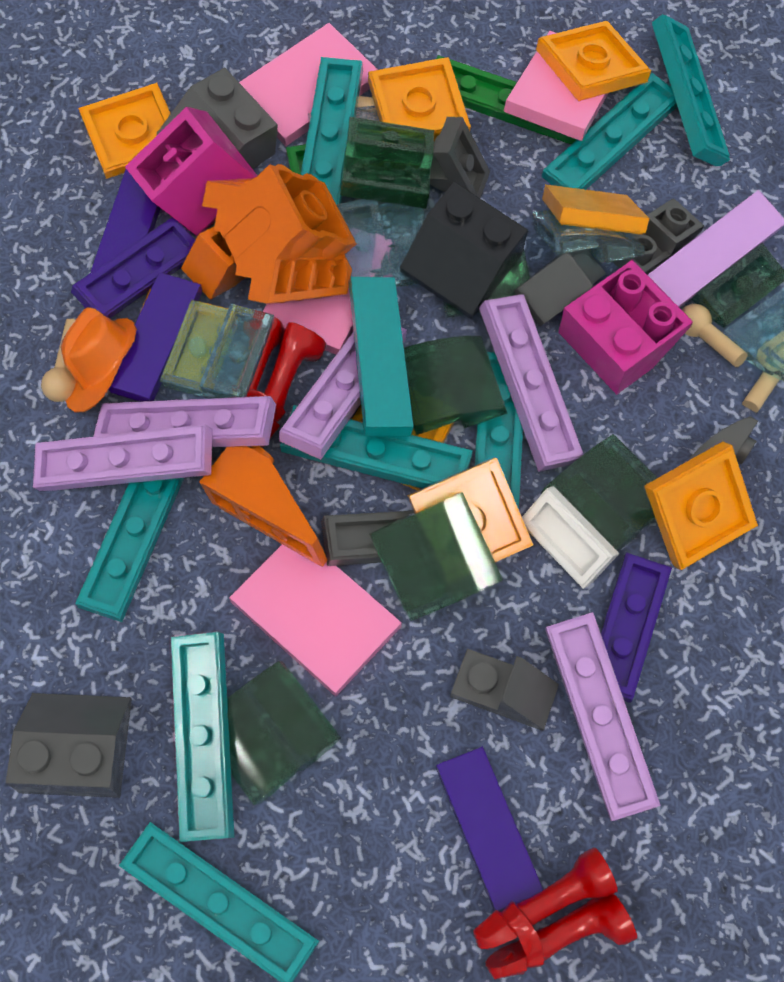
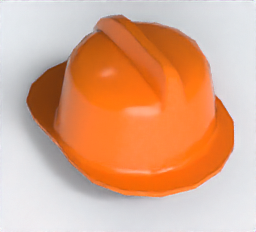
M87 307L83 309L67 331L60 348L64 364L76 380L74 391L66 400L67 407L75 413L86 412L93 408L107 393L123 358L135 340L137 329L132 320L128 318L111 320L96 309Z

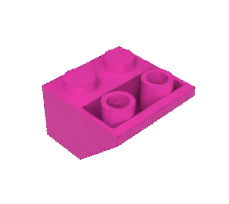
M185 107L125 166L153 203L196 236L206 231L216 220L218 209L202 206L207 181L248 179L258 176L209 113L190 107Z
M631 260L564 307L558 333L617 395L653 369L692 326L693 321Z

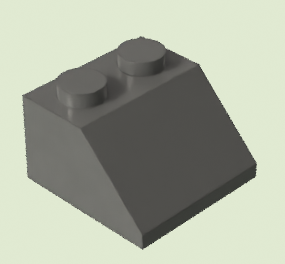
M224 67L192 85L157 132L158 135L185 107L207 111L251 168L254 169L275 154L278 124Z
M32 693L13 730L6 784L22 794L120 798L132 698Z

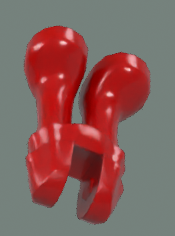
M252 314L247 317L243 332L249 340L247 354L240 377L235 387H232L229 391L228 398L271 396L276 403L270 435L271 439L280 427L278 421L286 413L284 410L285 402L302 361L316 362L325 351L326 342L315 332L297 323L289 322L284 330V326L278 318L266 314ZM281 342L280 351L265 392L257 391L271 352Z
M593 847L579 855L571 871L538 894L517 904L511 901L502 912L495 910L487 919L473 929L477 946L480 949L495 948L516 939L517 936L519 938V941L500 948L487 958L485 962L486 967L494 979L522 975L528 968L541 967L544 965L545 960L559 950L592 934H603L618 945H626L637 939L635 926L627 910L614 894L618 892L615 878L597 848ZM585 898H592L581 907L538 931L533 927V925L570 904Z

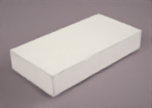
M554 486L547 488L522 516L527 531L583 589L593 583L620 554Z

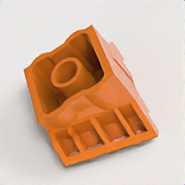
M277 164L276 166L268 165L255 178L207 181L202 206L218 209L213 231L220 232L225 239L237 266L235 275L252 278L248 300L270 304L348 293L352 268L345 254L357 243L325 182L319 181L308 173L301 175L292 172L282 164Z

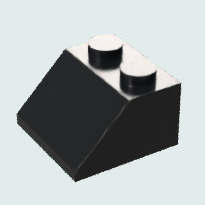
M453 182L427 214L400 266V272L470 319H473L479 311L481 304L491 296L522 256L528 229Z

